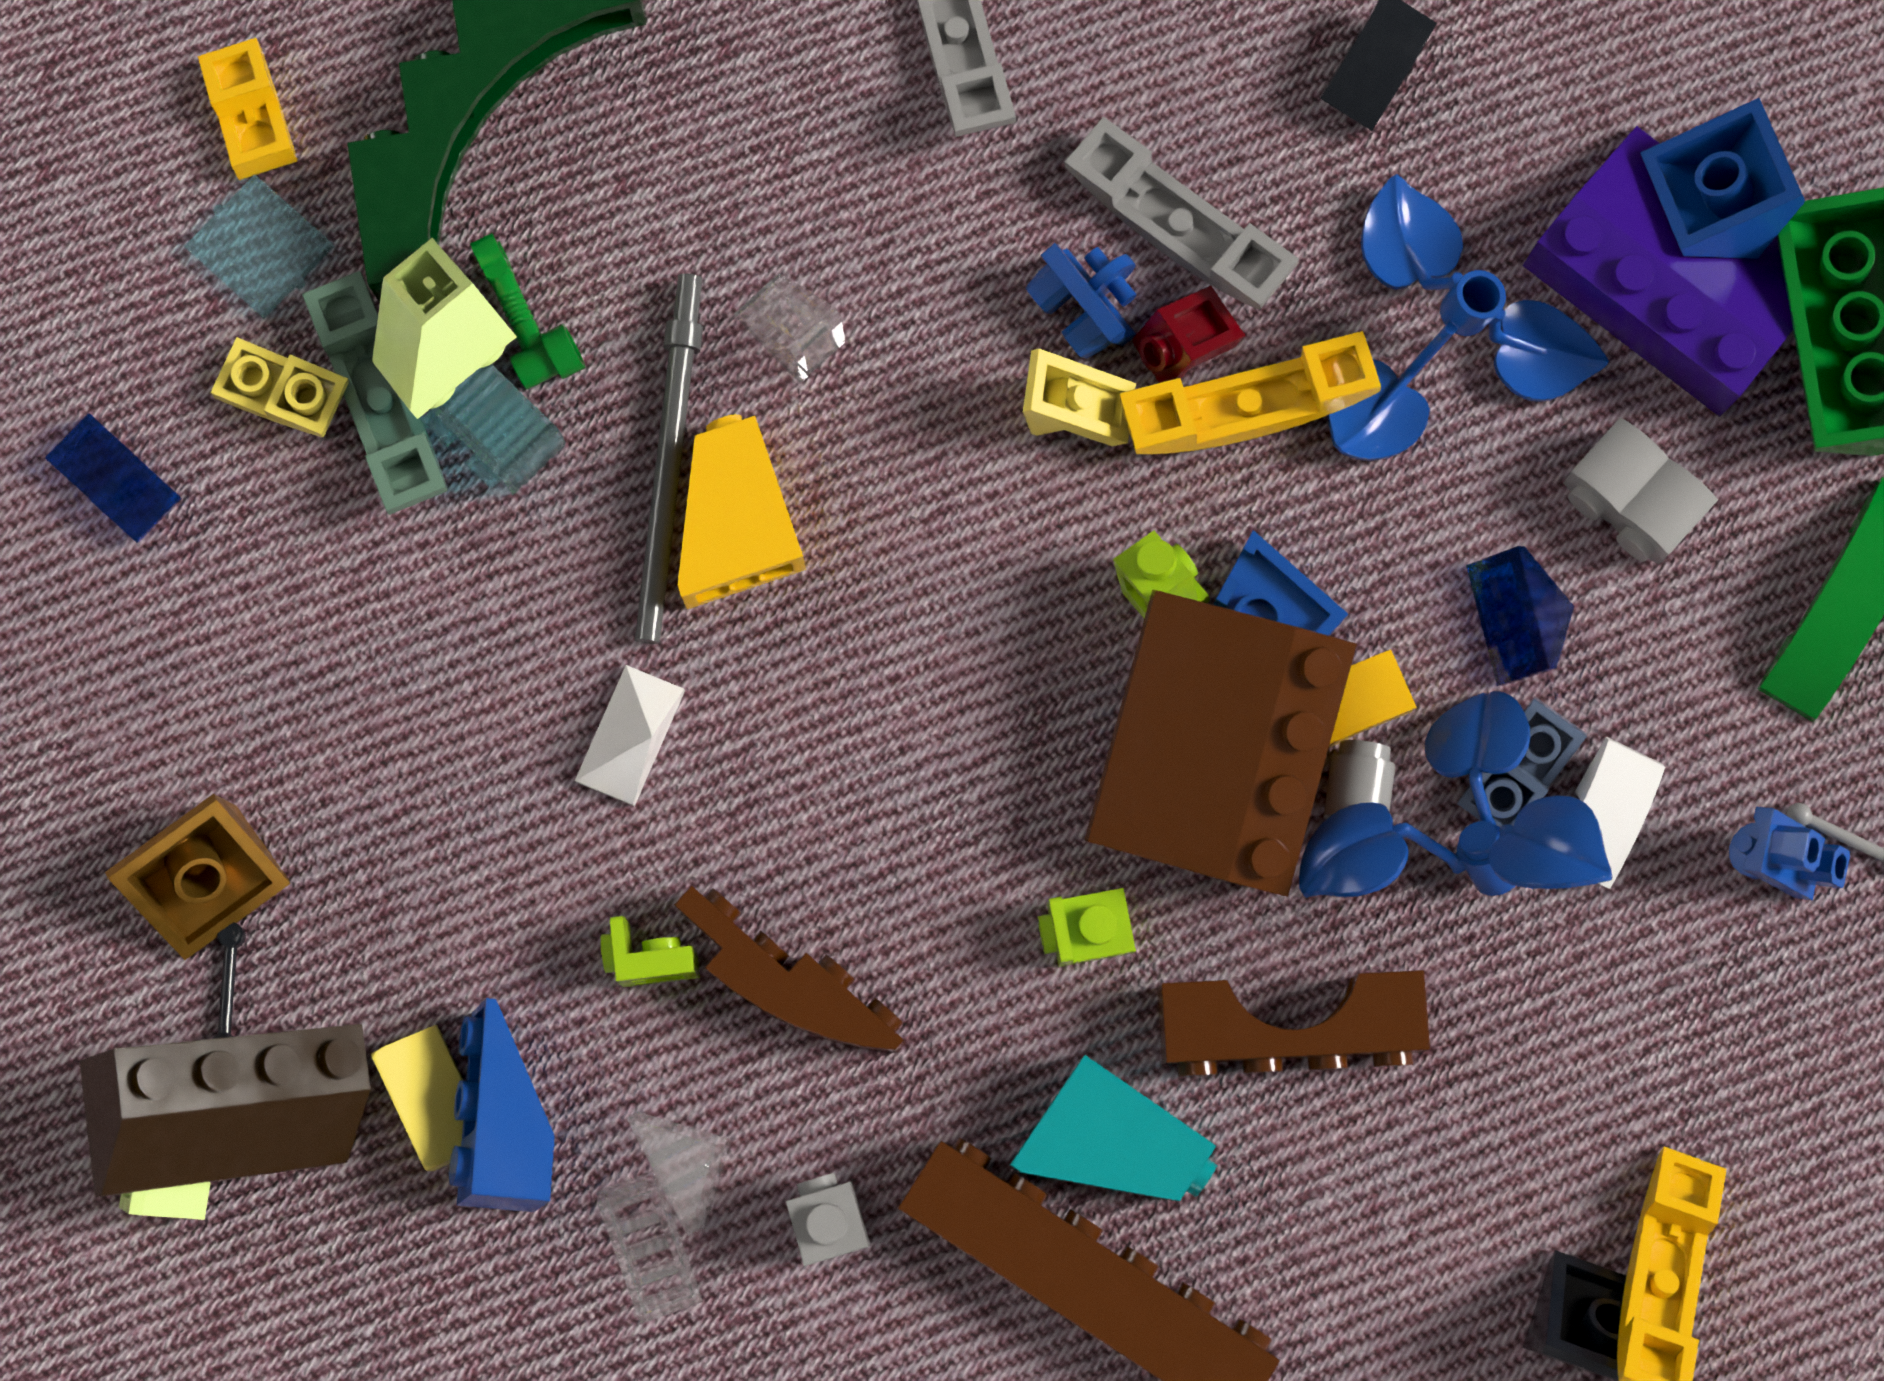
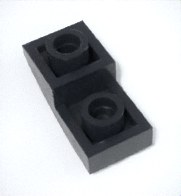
M1378 0L1319 98L1373 131L1437 23L1402 0Z

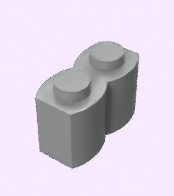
M1621 417L1576 465L1563 482L1570 491L1568 494L1569 501L1580 513L1592 520H1597L1601 517L1609 522L1619 532L1616 539L1628 554L1642 562L1649 558L1659 565L1718 501L1716 496L1698 478L1675 461L1669 459L1662 449L1647 435Z

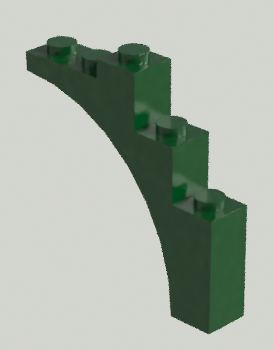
M452 0L460 53L450 54L440 50L427 51L416 56L415 60L399 63L409 133L400 134L394 130H378L367 134L364 140L347 143L367 284L379 303L383 278L431 238L439 245L446 201L462 158L487 118L519 84L556 57L600 36L646 25L643 0Z

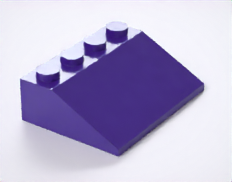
M1636 126L1545 231L1522 266L1720 417L1743 394L1793 330L1777 236L1758 259L1683 256L1640 153L1660 143Z

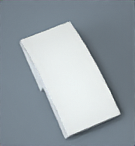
M1605 737L1575 793L1579 800L1586 803L1592 809L1600 824L1605 852L1612 870V880L1598 884L1610 889L1642 828L1659 787L1665 766L1608 737Z

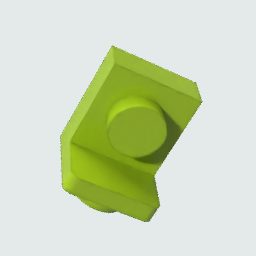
M1124 888L1062 899V896L1049 898L1047 902L1048 914L1037 916L1044 954L1056 952L1059 967L1136 952Z
M624 916L610 917L611 933L601 935L602 962L605 973L615 972L616 982L622 987L700 978L698 953L692 946L681 947L680 937H664L643 941L642 952L633 953L629 921Z

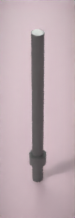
M694 274L678 275L673 320L667 321L663 348L669 351L635 633V641L646 644L660 643L694 354H698L701 351L703 326L698 323L703 278Z

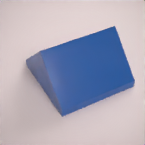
M1760 98L1640 152L1683 256L1758 259L1805 202Z

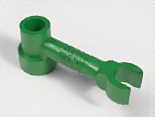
M493 233L470 243L479 265L491 284L501 307H503V312H505V316L508 318L507 320L513 333L517 336L516 340L522 351L510 356V360L524 388L528 390L557 375L565 379L585 369L586 366L580 351L564 323L541 334L515 279V274L500 241H496Z

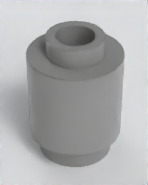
M1362 740L1340 741L1338 755L1331 757L1323 816L1325 819L1350 805L1368 802L1381 803L1390 812L1396 765L1390 762L1391 748L1389 746Z

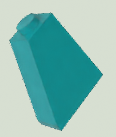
M1084 1055L1009 1166L1023 1174L1180 1201L1186 1191L1196 1198L1218 1165L1208 1159L1216 1148L1214 1143Z

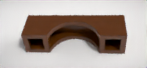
M1424 970L1359 973L1349 978L1342 1000L1328 1018L1316 1026L1297 1030L1277 1028L1255 1018L1238 1001L1228 980L1161 983L1157 987L1162 1065H1177L1178 1077L1217 1075V1063L1241 1061L1243 1062L1244 1074L1282 1072V1059L1308 1058V1070L1348 1068L1347 1056L1373 1055L1374 1067L1413 1065L1412 1053L1430 1050Z

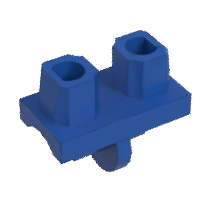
M1056 243L1041 254V257L1047 264L1026 286V290L1039 307L1050 315L1072 296L1077 300L1085 312L1061 333L1080 357L1088 359L1108 347L1111 343L1124 346L1135 337L1136 332L1106 296V294L1111 292L1122 307L1129 304L1137 296L1125 280L1136 267L1128 254H1123L1110 262L1099 247L1094 248L1084 258L1096 273L1093 277L1088 274L1069 249L1062 250Z
M1756 806L1754 813L1756 823H1749L1740 828L1732 838L1729 846V858L1732 866L1740 874L1755 880L1761 879L1794 898L1813 900L1816 885L1842 889L1845 884L1850 851L1840 845L1824 844L1825 838L1822 837V834L1812 828L1803 826L1774 808Z

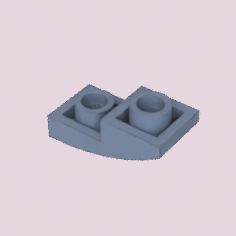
M1535 696L1524 709L1530 726V742L1524 758L1516 768L1509 772L1501 774L1483 772L1482 782L1491 814L1496 825L1499 827L1504 824L1514 826L1517 814L1525 805L1546 795L1548 787L1587 737V733ZM1469 785L1457 804L1480 820L1472 789Z

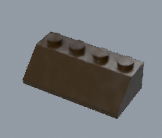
M362 1024L116 1048L80 1060L95 1198L347 1163L371 1089Z

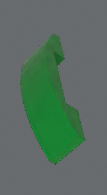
M1883 477L1876 482L1848 531L1851 533L1850 537L1796 630L1785 639L1757 688L1759 691L1812 722L1818 718L1837 691L1884 616Z

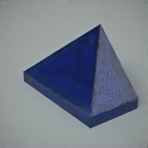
M1516 546L1466 565L1497 686H1505L1556 669L1575 606L1525 546Z

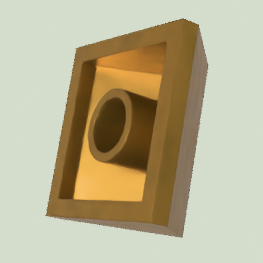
M212 794L105 872L109 881L184 960L217 938L218 932L233 922H239L291 884L286 874L238 807L215 794Z

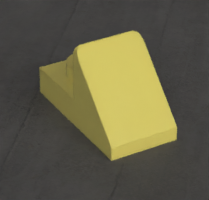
M1042 349L1031 350L1023 414L1030 433L1038 436L1065 430L1109 446L1127 444L1130 432L1119 393L1135 390L1136 383Z

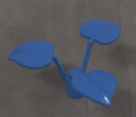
M1398 174L1392 176L1380 189L1365 216L1361 234V251L1366 266L1379 282L1391 289H1404L1418 280L1425 290L1449 289L1450 291L1444 296L1440 305V315L1445 326L1399 378H1397L1394 371L1387 364L1373 359L1381 384V391L1354 405L1327 415L1333 446L1347 457L1364 461L1381 460L1398 455L1412 446L1423 434L1428 423L1429 405L1420 393L1407 387V385L1454 333L1461 336H1472L1481 332L1489 324V339L1501 345L1494 357L1496 374L1512 393L1529 401L1544 402L1562 397L1591 376L1603 370L1609 363L1605 353L1595 340L1579 324L1557 308L1536 300H1522L1511 303L1503 310L1506 292L1502 282L1494 274L1484 270H1474L1466 273L1464 276L1459 272H1455L1451 277L1442 278L1448 275L1460 260L1463 249L1460 229L1452 216L1441 205L1415 190Z
M1492 691L1489 694L1481 693L1447 710L1433 723L1425 740L1426 758L1438 774L1448 778L1470 774V786L1480 821L1468 825L1461 832L1457 844V852L1453 853L1408 823H1399L1393 826V819L1389 810L1381 803L1368 802L1350 805L1328 817L1312 835L1300 864L1299 888L1305 898L1317 895L1357 897L1379 891L1396 880L1407 863L1409 850L1403 838L1412 840L1448 863L1454 874H1459L1466 870L1475 888L1480 893L1489 896L1507 893L1515 886L1533 889H1561L1607 882L1612 880V870L1605 852L1600 824L1592 809L1577 798L1557 795L1537 799L1525 805L1519 811L1514 826L1504 824L1499 827L1496 825L1484 790L1482 774L1483 772L1501 774L1516 768L1524 758L1529 747L1530 726L1521 705L1516 699L1504 692Z

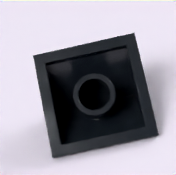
M1555 1250L1550 1259L1522 1348L1604 1378L1618 1381V1334L1627 1276Z

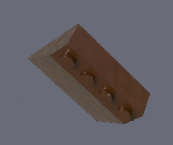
M1152 590L1085 841L1227 882L1288 897L1357 643L1162 591Z

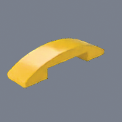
M1360 331L1302 346L1301 357L1187 387H1183L1181 378L1119 394L1135 453L1167 454L1224 446L1287 430L1354 405L1380 392L1381 384L1364 332Z
M1663 1147L1659 1152L1645 1196L1629 1261L1619 1323L1617 1350L1618 1381H1693L1699 1340L1692 1337L1707 1238L1718 1224L1726 1168L1667 1147Z

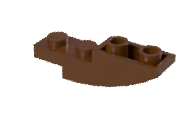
M691 885L674 904L680 912L722 948L705 969L738 996L766 1014L798 1030L831 1042L856 1048L897 1053L905 1044L904 1039L896 1033L903 1022L875 997L867 1006L864 1005L847 989L855 979L827 954L817 963L810 955L805 953L788 972L781 965L787 960L789 955L761 930L753 939L746 935L733 923L741 915V912L714 888L704 897Z

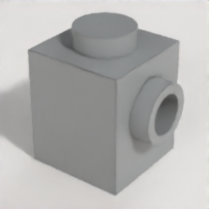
M835 1173L796 1184L800 1197L786 1201V1205L804 1266L871 1246L853 1182L838 1185Z

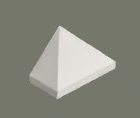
M626 665L575 781L635 806L685 690Z

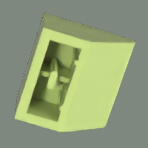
M431 238L383 278L372 362L408 409L418 419L429 409L437 408L447 402L453 395L455 388L476 370L494 363L502 355L505 346L517 336L436 241Z

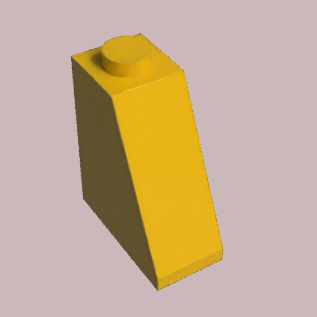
M738 414L718 418L706 426L707 432L695 435L677 584L687 610L806 570L803 554L755 416L743 420L741 415Z

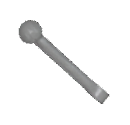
M1794 803L1788 808L1786 816L1796 822L1817 830L1884 863V848L1812 815L1811 809L1806 804Z

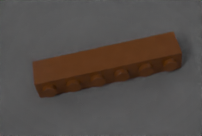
M960 1137L953 1147L940 1141L898 1207L899 1210L1162 1381H1269L1281 1361L1266 1351L1272 1342L1270 1337L1240 1318L1237 1319L1232 1329L1210 1315L1216 1304L1214 1301L1183 1281L1176 1292L1153 1278L1159 1269L1157 1264L1127 1245L1120 1255L1115 1254L1097 1242L1104 1230L1071 1209L1064 1219L1041 1206L1048 1195L1047 1193L1016 1173L1013 1174L1008 1184L986 1170L992 1158Z

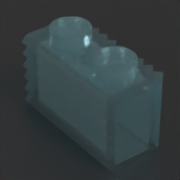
M493 364L476 370L455 388L453 395L447 402L437 408L429 409L427 411L428 414L421 419V422L446 447L457 440L472 455L464 464L486 487L492 490L500 483L512 495L516 494L521 486L527 484L529 479L535 476L538 470L544 467L548 460L554 458L556 453L562 450L566 444L559 429L528 398L515 388Z

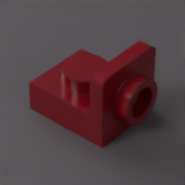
M1208 286L1157 309L1135 335L1133 345L1139 352L1144 365L1153 373L1157 381L1162 383L1182 378L1190 368L1235 348L1246 335L1213 287Z

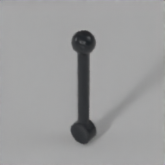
M234 922L217 934L220 944L224 946L218 1034L212 1039L234 1037L231 1035L237 948L242 946L246 939L243 927Z

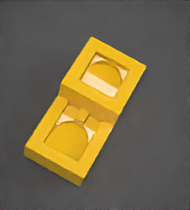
M257 38L198 56L210 104L219 119L230 163L238 179L242 180L297 162L286 120Z
M1391 649L1351 665L1329 748L1340 744V741L1349 740L1356 734L1409 714L1417 708Z

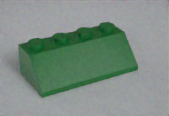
M1883 187L1806 200L1777 235L1815 452L1866 456L1884 454Z

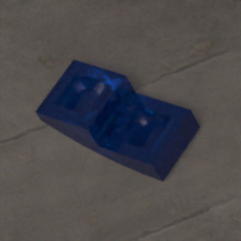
M90 413L45 457L48 462L84 493L92 503L136 543H139L182 499Z

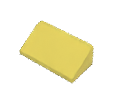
M434 1025L371 1052L377 1070L426 1171H436L450 1163L454 1146H461L463 1121L455 1120L454 1101L458 1083L460 1080H464L438 1026Z

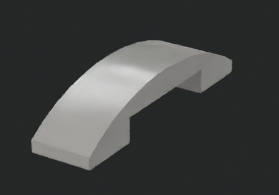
M916 0L938 85L955 136L958 137L1016 123V116L1003 68L996 58L981 0Z
M1102 117L1064 162L1065 168L1094 197L1145 240L1200 279L1249 306L1260 310L1299 264V258L1251 223L1245 229L1154 164L1152 162V151L1105 117Z

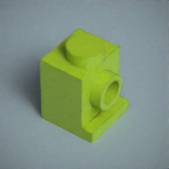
M1154 530L1113 559L1122 593L1143 618L1146 615L1152 590L1204 603L1210 601L1208 593L1194 578L1198 575V570L1186 551L1177 543L1171 546L1163 541Z

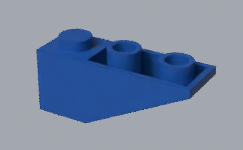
M486 998L472 1012L471 1017H464L460 1030L459 1053L461 1056H468L466 1081H459L455 1094L454 1118L455 1120L463 1121L461 1146H454L449 1164L450 1186H458L457 1206L535 1212L550 1202L555 1135L497 1000Z

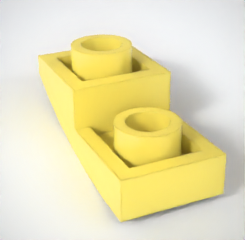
M236 337L210 393L215 399L244 411L324 438L349 384V380L346 377L293 355H289L286 358Z

